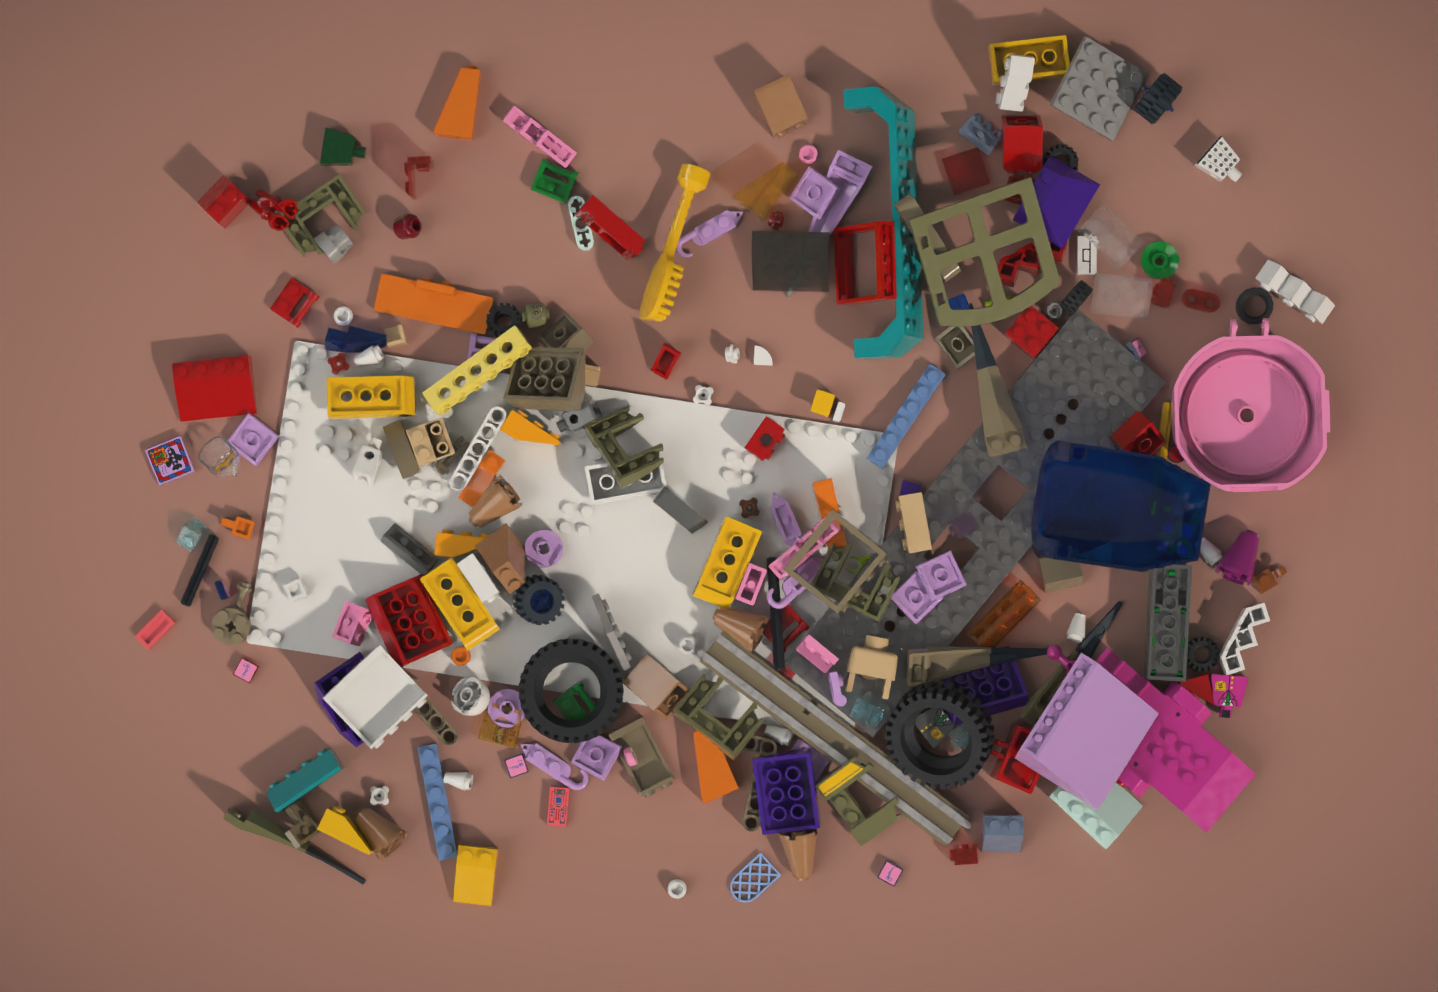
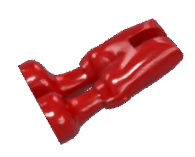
M258 190L255 193L260 198L258 201L251 199L248 203L261 216V219L267 220L270 228L276 231L287 228L289 221L281 214L275 213V210L282 212L290 219H294L297 213V204L293 199L285 198L281 200L279 196H274L262 190Z

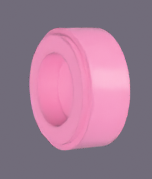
M804 145L801 147L799 159L802 163L809 165L816 161L818 152L814 146Z
M630 746L625 748L623 753L629 766L632 767L638 764L633 749Z

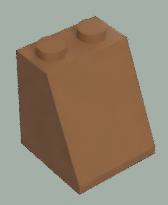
M789 74L754 90L753 97L773 137L778 136V138H781L789 133L788 130L794 127L797 130L806 125L805 122L808 121V117Z
M507 523L475 545L493 574L509 594L526 583L525 547Z
M649 654L639 659L637 666L627 673L623 681L627 688L665 720L670 717L673 709L690 690Z

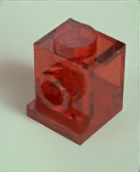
M1164 278L1161 279L1159 284H1155L1152 295L1155 296L1154 298L1151 297L1148 303L1167 309L1176 285L1172 284L1173 281Z
M972 843L970 848L968 844L957 845V849L949 850L950 861H954V865L978 864L976 843Z

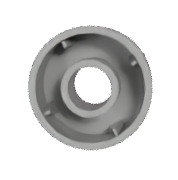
M338 224L331 229L321 232L314 238L334 264L342 259L347 253L346 251L354 244Z

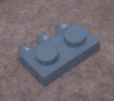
M974 114L970 116L958 133L989 155L1001 140L1002 131L994 130L990 132L992 128L991 122H984L980 125L981 114Z

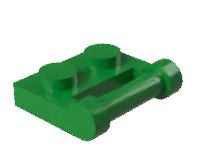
M543 158L530 190L566 204L579 172L569 171L549 163V160ZM549 170L569 178L568 184L545 175L544 171Z
M581 681L553 700L566 720H577L587 716L573 696L576 692L591 711L597 706L583 688L584 685Z

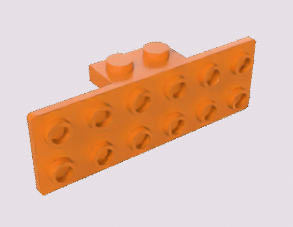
M381 274L374 311L482 335L486 334L488 327L486 316L490 314L489 310L492 309V297L456 290L455 287H452V283L441 281V284L433 283L434 280L423 277L422 280L417 279L415 281Z

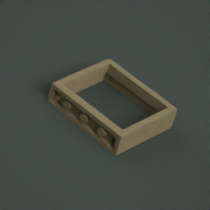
M832 509L787 564L784 571L838 614L840 611L845 612L851 604L848 602L850 598L859 595L863 589L861 587L865 580L869 582L875 575L873 570L876 566L881 567L888 558L885 557L887 552ZM834 519L878 554L838 605L794 570Z

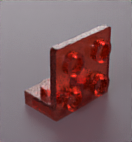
M431 156L407 157V162H404V171L408 176V181L405 182V190L412 200H416L415 169L418 172H429V169L434 168V161Z

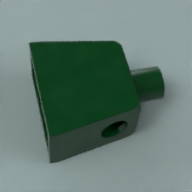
M325 128L320 164L322 166H352L354 157L365 159L366 147L356 146L357 139L354 136Z

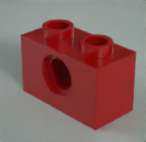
M766 416L744 449L761 461H764L765 458L769 460L775 452L772 449L776 442L780 444L786 436L783 433L785 429ZM763 435L771 437L772 442L769 445L761 443L760 439Z

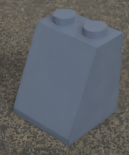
M982 813L981 852L1020 853L1024 837V816L1021 814Z

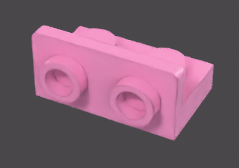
M345 601L332 637L360 647L365 639L367 627L372 620L369 609Z
M809 634L796 648V651L823 673H827L832 665H835L839 660Z

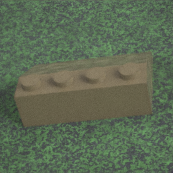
M532 347L526 356L518 358L513 362L503 399L513 408L580 411L585 395L586 350L584 348Z

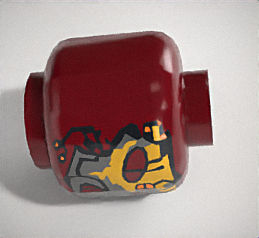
M414 214L399 215L393 222V231L401 240L416 238L421 232V221Z

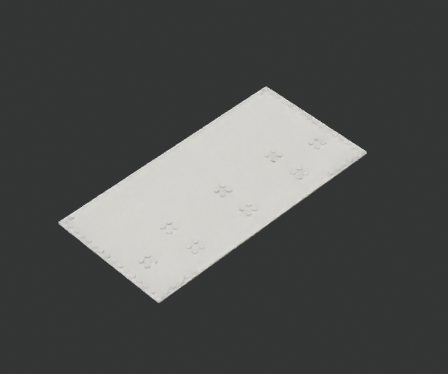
M296 341L294 343L250 615L251 630L247 636V642L345 659L351 658L358 652H361L365 658L378 645H381L388 653L373 617L367 627L365 639L360 647L334 638L332 635L345 601L369 609L365 602L366 598L420 575L419 572L381 542L383 535L390 527L396 523L431 553L435 554L437 533H442V529L453 530V534L461 535V531L472 532V536L480 537V533L492 534L507 523L524 547L527 538L538 530H550L560 537L563 543V554L558 563L549 568H540L531 564L525 554L526 577H532L535 574L546 576L560 585L559 588L564 592L562 595L565 596V601H562L564 609L560 608L559 610L561 615H556V620L554 622L549 620L547 625L543 623L542 625L532 624L521 618L516 612L517 608L513 606L515 600L512 598L517 592L514 591L509 594L493 574L479 551H472L453 559L457 564L470 554H476L501 591L498 594L499 598L492 603H483L500 630L470 649V661L466 665L458 666L452 661L451 654L455 648L463 646V644L437 607L453 644L403 668L466 678L475 677L479 680L519 686L524 666L533 654L550 642L573 638L594 643L608 653L616 663L623 681L627 673L637 666L639 659L649 654L688 689H691L703 674H706L705 680L717 682L719 676L700 662L701 657L698 655V650L707 652L722 632L714 624L715 620H713L716 609L720 610V607L694 597L692 594L725 515L762 531L749 563L767 570L766 559L769 557L778 558L790 547L784 543L770 510L773 492L788 500L803 536L821 521L812 483L832 478L840 515L877 545L881 546L886 526L897 448L883 469H881L866 458L884 432L585 386L582 404L587 401L596 400L603 417L626 406L630 407L628 413L634 417L639 412L643 414L644 419L615 437L628 458L662 443L663 451L659 453H661V457L664 459L663 468L667 488L706 519L708 523L692 534L653 502L659 493L591 505L585 466L607 462L598 448H595L587 437L585 427L576 431H570V429L562 433L559 431L556 422L564 419L563 413L569 410L519 409L528 415L526 418L532 423L535 420L544 426L542 430L549 433L552 431L558 435V440L561 444L556 446L516 441L499 429L485 455L490 449L506 460L496 477L503 478L501 482L504 485L508 482L519 495L520 500L518 503H522V506L483 527H475L469 521V512L472 507L458 498L463 489L456 491L449 485V479L460 462L462 455L448 467L450 471L448 474L441 475L435 469L437 463L435 462L420 467L421 473L404 480L394 459L383 426L401 420L406 431L443 417L452 444L461 436L464 437V440L459 443L461 446L466 441L471 443L486 415L493 407H502L506 412V418L512 410L517 412V408H513L503 399L510 374L499 372L497 377L485 382L479 390L470 393L464 401L456 403L449 412L439 416L432 409L422 392L458 366L383 354L384 359L380 360V363L358 368L354 357L363 351ZM478 369L475 375L480 374L481 369ZM412 376L414 377L415 416L329 419L327 416V377ZM466 380L460 383V387L466 383ZM450 391L445 393L444 398L450 395ZM389 393L382 394L381 399L387 401L390 399L391 395ZM345 394L342 397V400L345 402L352 399L350 394ZM364 394L361 399L369 401L372 396ZM493 411L492 418L496 421L501 420V412ZM577 415L575 416V421H576V422H578V416H577ZM767 416L785 429L783 433L786 436L780 444L776 442L772 449L775 452L770 459L767 460L765 458L764 461H761L745 450L744 447ZM484 427L482 434L485 437H491V428ZM763 435L760 439L763 445H769L772 442L769 435ZM371 438H376L382 441L379 449L382 452V459L373 485L354 480L352 472L362 446H368ZM478 443L473 445L475 448L473 452L480 454L483 450L482 446ZM465 460L463 468L470 471L473 468V463L470 460ZM457 476L453 479V484L456 487H461L463 479ZM753 497L758 500L757 508L760 510L759 515L743 518L739 502L742 499L751 500ZM843 526L846 542L853 546L837 579L849 584L858 572L850 573L845 568L856 570L859 566L858 561L850 558V556L861 557L869 554L871 558L875 551ZM733 537L732 545H740L741 537ZM826 542L809 557L825 556L828 551ZM540 544L541 554L549 552L548 544ZM727 554L724 557L726 564H730L734 560L732 554ZM436 556L439 558V560L429 572H431L432 570H434L435 568L449 560L451 557ZM719 572L716 576L717 581H724L726 573ZM767 572L753 606L734 598L730 608L764 615L769 620L770 606L767 601V594L769 592ZM789 574L782 580L779 579L781 600L786 596L782 590V584L790 576ZM301 577L309 595L290 602L283 584ZM444 579L441 582V587L444 590H449L452 587V583L449 579ZM540 589L532 594L530 605L533 610H539L545 606L547 593L544 589ZM808 589L803 590L788 604L810 628L807 631L804 630L786 648L787 651L784 653L785 661L829 609V606ZM598 593L602 600L606 599L610 608L607 612L611 611L615 620L612 624H617L621 633L618 638L622 637L626 646L623 649H628L632 660H629L631 669L624 671L606 634L592 596ZM454 595L452 597L453 605L460 606L462 604L461 596ZM465 611L462 618L465 622H471L473 614L470 611ZM796 621L783 632V640L799 625ZM684 636H691L697 641V649L691 655L682 654L678 648V643ZM763 636L758 647L752 652L774 668L772 643ZM569 662L555 667L546 677L543 690L563 693L581 681L584 685L583 688L590 697L600 698L598 678L590 668L580 663ZM797 674L790 678L791 682L854 728L855 723ZM723 680L703 709L715 717L739 720L753 702ZM623 684V702L648 706ZM757 705V709L754 712L758 720L764 719L762 724L787 728Z

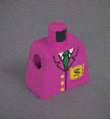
M1209 674L1214 699L1212 705L1220 706L1219 717L1231 718L1232 707H1241L1248 677Z

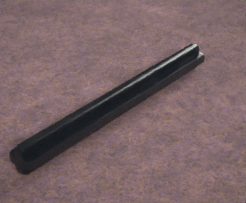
M769 557L766 559L768 591L773 588L772 599L775 602L781 601L779 578L768 567L776 557ZM769 604L774 670L782 671L785 670L781 609L773 608Z

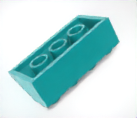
M323 749L316 754L318 758L313 761L308 759L300 765L302 769L297 772L292 770L285 775L286 779L283 782L279 783V781H276L269 786L270 790L266 794L276 813L282 811L345 768L333 749Z

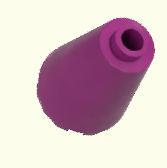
M1251 530L1242 531L1216 565V573L1222 572L1224 574L1223 578L1233 583L1244 585V582H1247V585H1250L1259 544L1257 533Z

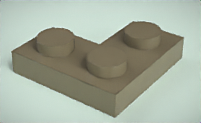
M301 800L285 809L296 825L285 833L295 849L321 832L317 830L318 823Z

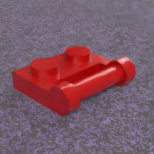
M291 277L270 309L299 328L301 320L314 301H317L320 296ZM303 295H308V298L295 317H291L290 314Z
M789 605L781 608L783 632L794 621L799 625L783 640L784 653L787 651L786 648L804 630L807 631L810 628ZM769 619L767 628H763L762 634L772 643L771 621Z

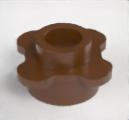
M753 497L751 500L742 499L739 502L743 518L759 515L760 510L757 508L758 500Z

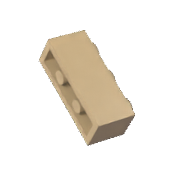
M922 492L898 496L895 506L896 511L901 514V520H898L900 531H904L905 539H902L903 550H907L908 554L931 550L932 546Z

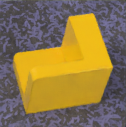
M817 389L811 412L828 418L835 395Z

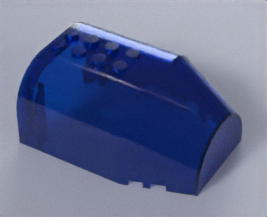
M1057 440L1047 449L1039 471L1031 524L1033 547L1039 556L1050 559L1138 572L1198 561L1211 484L1183 470L1178 465L1172 464L1161 456Z

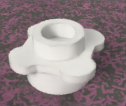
M730 344V347L725 348L727 362L735 364L738 362L740 351L736 345Z
M697 385L695 387L696 395L693 398L694 403L710 405L712 403L711 394L714 392L713 388Z
M387 786L382 788L371 787L370 803L372 805L377 803L387 805L389 803V788Z

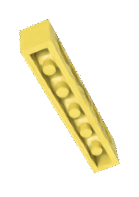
M514 325L426 389L422 394L439 416L445 414L456 403L464 401L467 395L479 390L485 382L497 377L500 371L511 367L518 358L526 356L529 350L532 349V346L521 330ZM513 346L512 350L506 353L507 348ZM497 357L496 362L491 364V360ZM481 369L480 374L475 375L476 371ZM466 380V383L460 387V383ZM450 391V395L444 398L445 393Z

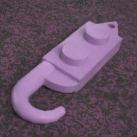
M726 210L680 236L676 247L677 253L682 257L693 256L692 252H683V243L692 239L699 246L706 245L736 228V224L743 212Z
M773 492L770 510L784 543L791 546L802 537V533L788 500Z
M825 556L809 557L795 571L809 583H812L822 563L821 558L824 559ZM789 576L782 584V590L786 596L781 601L775 602L772 599L774 589L771 588L767 594V601L773 608L781 609L787 606L806 588Z
M537 743L521 744L527 761L570 789L581 790L587 785L588 774L583 769L580 770L583 774V781L575 783L569 779L571 767L568 763Z

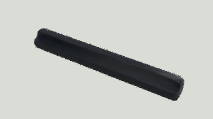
M212 534L208 536L181 599V604L188 607L191 606L219 537Z

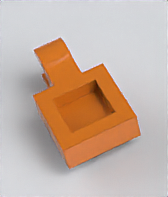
M239 516L236 517L235 521L222 517L220 525L232 528L231 535L250 540L256 522Z

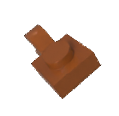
M1280 566L1270 572L1269 568H1266L1254 575L1252 580L1260 594L1276 586L1278 583L1275 579L1284 575L1287 571L1284 566Z

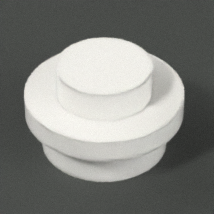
M339 307L334 312V320L339 325H348L353 319V313L348 307Z
M684 636L680 639L678 648L682 654L691 655L697 649V641L691 636Z
M674 879L668 884L667 890L671 897L678 899L685 895L687 887L682 880Z

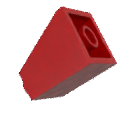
M1040 115L1002 116L1003 171L1007 173H1017L1018 171L1036 173L1041 171L1043 124Z
M223 175L197 203L218 224L226 228L245 209L250 199Z

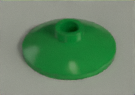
M1157 241L1149 244L1141 255L1142 269L1148 276L1154 279H1166L1172 276L1179 265V256L1176 249L1166 242ZM1156 259H1161L1163 263L1158 265Z

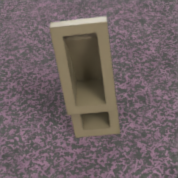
M401 420L383 426L402 478L405 480L421 473L422 471L418 466Z

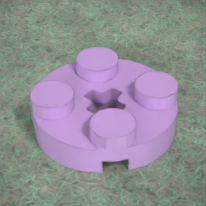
M538 530L527 538L525 554L529 562L534 566L549 568L561 559L563 543L556 533L550 530ZM540 544H548L549 552L541 554Z
M503 689L491 697L488 713L497 725L513 727L524 719L525 714L520 706L519 692L513 689ZM507 702L513 707V710L509 711L508 714L502 709V706H505Z

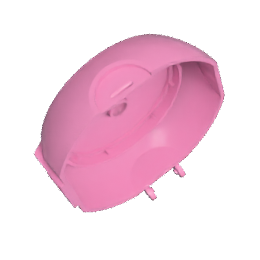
M1263 318L1261 336H1236L1238 324H1236V319H1231L1229 337H1220L1208 343L1192 356L1179 374L1172 392V432L1180 455L1187 465L1204 481L1227 492H1258L1286 489L1310 473L1327 449V433L1330 432L1329 390H1325V375L1317 362L1300 346L1281 336L1268 335V318ZM1243 409L1252 411L1253 419L1251 422L1247 423L1241 420L1240 413Z

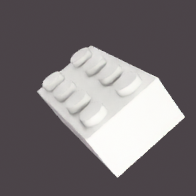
M607 463L585 466L591 505L657 494L664 487L667 488L663 463L649 474L622 489L612 475V470Z

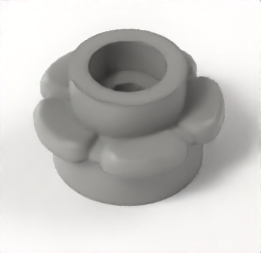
M1052 301L1045 307L1048 319L1058 320L1062 317L1064 309L1059 306L1058 302Z

